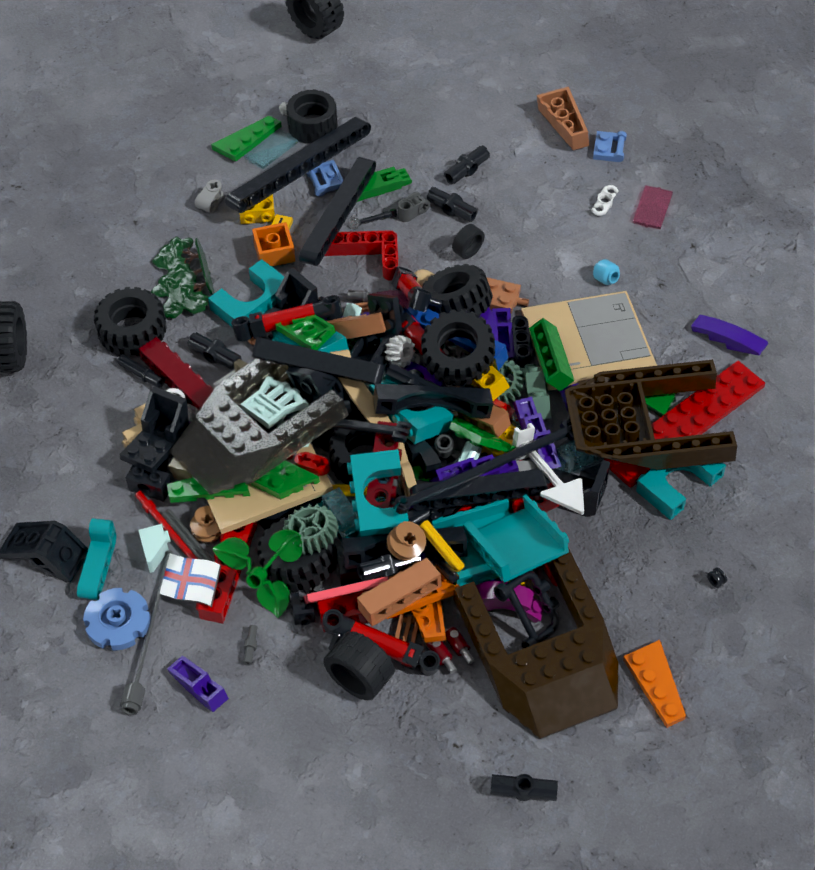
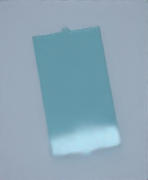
M278 128L245 154L244 157L252 161V164L255 163L264 169L296 145L298 140L292 137L290 133H286Z

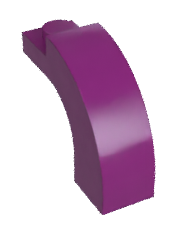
M489 581L476 585L487 611L493 609L515 611L509 598L502 602L494 594V588L500 583H504L503 581ZM518 585L514 588V591L529 620L534 623L541 621L543 602L533 597V590Z

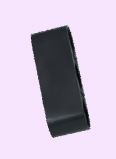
M517 315L512 319L514 363L519 365L520 368H525V365L531 362L529 323L525 316Z

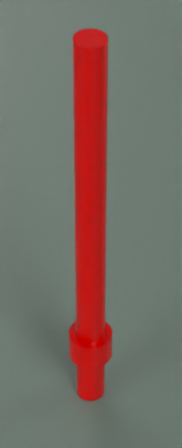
M138 491L135 497L140 501L146 513L151 514L158 524H162L164 531L168 530L169 537L187 558L198 559L162 517L153 501L148 500L142 491Z

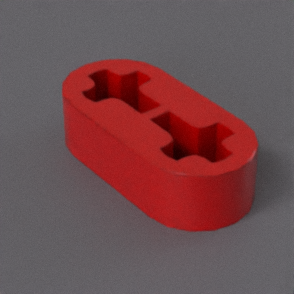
M301 452L294 458L296 466L317 476H324L330 471L329 462L325 457L309 452Z

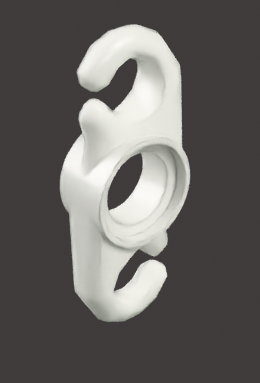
M607 185L598 194L597 202L594 204V208L591 209L593 214L603 216L608 212L613 204L616 193L619 192L616 186ZM608 190H614L615 193H609ZM606 198L609 202H602L601 199ZM595 208H601L602 211H597Z

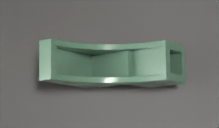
M527 364L525 368H520L525 380L524 386L527 398H533L537 413H541L543 419H551L550 397L546 394L543 370L536 366V364Z

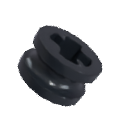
M718 567L707 573L709 582L716 588L721 587L722 584L727 582L725 573Z

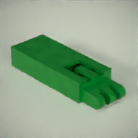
M393 166L374 172L357 202L402 189L403 186L411 184L412 180L405 168L396 170Z

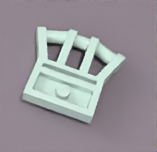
M270 376L266 377L256 393L241 403L243 411L268 429L280 419L284 420L287 414L298 410L305 411L309 406L307 401L301 397L298 389L290 387V384L286 381H277ZM274 387L271 392L265 395L268 388ZM286 393L276 402L274 401V399L277 398L280 394ZM291 400H295L294 403L286 405Z

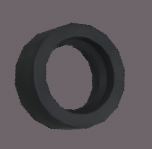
M468 224L455 236L452 249L463 259L471 258L481 248L485 234L474 224Z

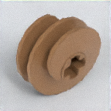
M203 506L197 509L190 522L193 537L204 543L219 539L221 532L210 506Z
M404 521L394 527L387 537L388 550L394 557L403 561L413 560L418 557L426 545V536L423 529L418 524L410 521Z

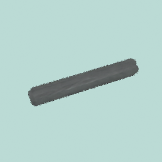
M170 509L163 512L162 517L198 559L214 562Z

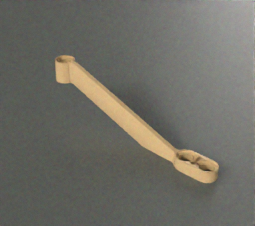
M348 349L329 352L351 358ZM338 377L341 385L368 423L377 424L378 421L392 422L387 414H375L373 395L363 382ZM387 442L384 445L387 447H391L394 444L392 442ZM400 443L399 449H402L400 479L405 496L409 497L410 488L417 485L412 466L408 461L404 444Z

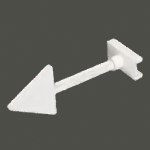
M532 423L527 425V429L521 431L518 427L514 428L512 445L519 448L533 441L535 427ZM536 451L516 459L519 461L530 457L555 486L541 491V497L581 515L584 514L581 478L563 483Z

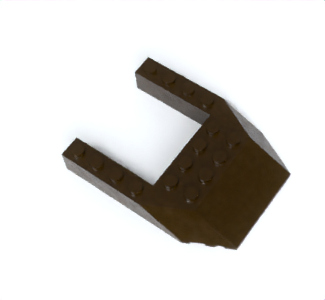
M713 359L598 372L594 375V378L588 381L583 380L578 385L566 389L565 396L576 451L656 470L736 461L737 442L733 431L655 440L645 401V396L715 389L717 371Z
M570 549L569 553L547 562V565L578 627L572 631L507 655L474 581L455 588L453 595L455 604L502 708L516 717L524 727L529 728L539 739L618 708V660L604 618Z

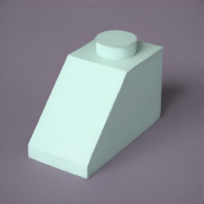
M162 524L138 530L150 573L155 571L165 557L166 551L169 550L167 543L171 542L168 530L164 531Z

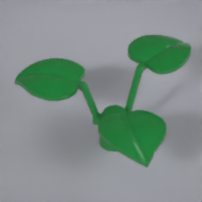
M290 529L274 533L268 545L276 553L264 567L258 566L251 569V558L247 556L249 554V547L242 539L231 537L214 546L213 552L227 566L240 570L244 569L247 565V584L251 588H258V601L263 607L279 618L289 604L290 592L283 582L275 581L271 583L270 580H266V570L278 555L283 561H296L301 556L303 549L301 535Z

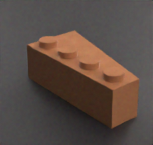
M569 87L537 95L538 110L572 150L589 146L588 130Z

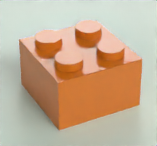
M287 222L252 229L254 246L259 261L263 259L270 266L296 262L294 245Z

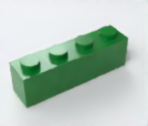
M542 318L532 325L529 330L546 382L561 391L575 380L557 327Z

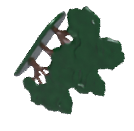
M176 236L170 240L169 244L164 245L152 260V263L157 268L168 270L167 275L162 276L158 281V285L151 290V293L157 297H168L163 305L165 317L175 319L183 312V309L188 310L192 314L205 311L209 297L202 294L201 290L204 286H207L211 295L215 293L207 260L198 238L195 239L197 253L190 251L194 242L192 238L180 239ZM182 253H185V254H188V256H191V257H190V258H183V257H181V254H182ZM199 258L201 268L195 271L191 270V261ZM200 272L203 273L204 283H196L197 274Z

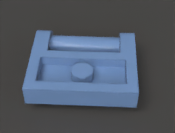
M597 131L593 159L622 162L624 160V141L627 138L626 132ZM612 141H617L615 153H611Z
M334 160L323 162L306 173L310 177L315 188L314 192L318 197L323 196L327 192L338 190L344 181ZM320 172L325 183L324 185H320L316 173Z

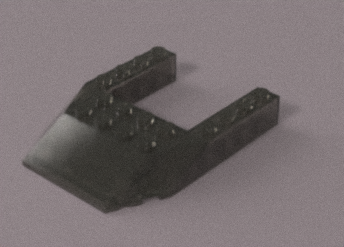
M255 359L215 387L169 452L210 495L219 493L222 490L233 489L234 485L243 482L247 485L258 480L347 417L348 412L343 399L333 390H330L268 434L239 406L260 389L267 376L273 377L274 380H279L287 374L286 370L290 366Z

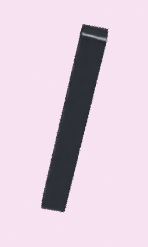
M363 157L356 159L303 245L299 254L300 262L313 266L320 264L372 178L376 169L375 160Z

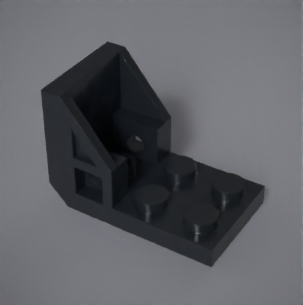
M291 268L287 271L275 294L276 305L264 314L318 302L317 287L294 268ZM267 332V336L262 337L269 340L273 339L272 332Z
M371 293L367 295L369 314L381 312L386 331L359 337L350 355L354 359L386 366L389 365V361L385 360L387 355L384 352L387 350L385 344L389 343V338L398 335L403 336L398 296Z
M290 366L286 370L294 388L298 389L303 400L309 403L335 407L348 395L336 376Z
M154 386L149 392L141 417L142 431L120 453V460L154 473L187 436L189 430L187 399Z
M601 460L582 468L579 476L556 468L552 469L563 483L579 478L582 479L584 514L582 516L590 517L596 515L608 484L611 462ZM545 476L547 484L551 483L549 479ZM561 505L557 507L569 512L579 514Z
M57 521L20 522L15 524L1 546L0 558H28L37 568L64 582H71L86 558L88 548L65 525Z

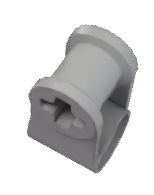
M210 180L201 193L197 195L195 207L213 213L224 198L221 191V182Z

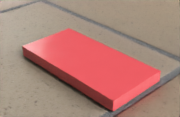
M388 576L310 593L303 596L305 604H310L373 589L381 582L387 581Z

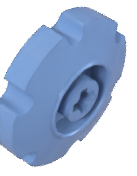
M113 588L99 594L100 599L90 601L85 609L83 621L85 626H88L85 630L89 639L100 648L110 645L114 651L134 646L137 637L143 638L146 635L151 619L150 613L147 611L148 605L146 600L133 590L124 593L122 588Z

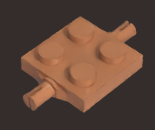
M487 277L493 295L489 307L491 310L494 308H510V313H512L513 308L517 304L528 307L529 299L519 297L521 285Z

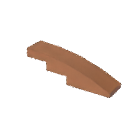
M381 312L354 317L347 316L327 321L334 325L335 331L345 336L346 339L386 331Z

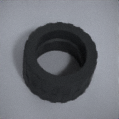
M316 89L305 90L294 94L288 100L286 105L289 133L297 141L307 144L313 143L338 127L336 102L330 94ZM307 115H320L317 118H304Z
M354 631L346 632L324 657V667L330 677L346 692L367 701L373 700L395 672L394 664L386 652L370 638Z

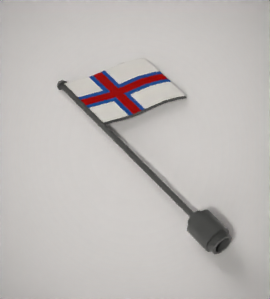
M171 550L166 551L165 554L167 556L135 682L126 684L122 694L120 706L123 713L136 715L141 710L145 688L139 683L161 595L177 601L205 604L212 608L221 569L220 564L209 560L184 558L174 555Z

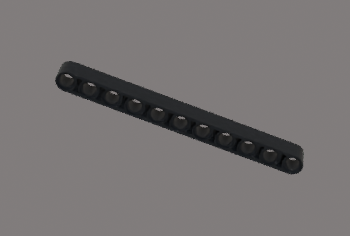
M358 117L350 119L230 192L225 199V204L238 213L247 211L366 137L371 131V124Z

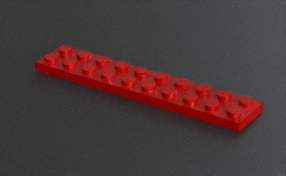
M736 361L717 375L715 389L694 392L652 423L655 440L703 434L763 389L765 382L740 361ZM607 458L604 459L611 462L610 470L630 488L637 484V479L642 474L648 473L651 469Z

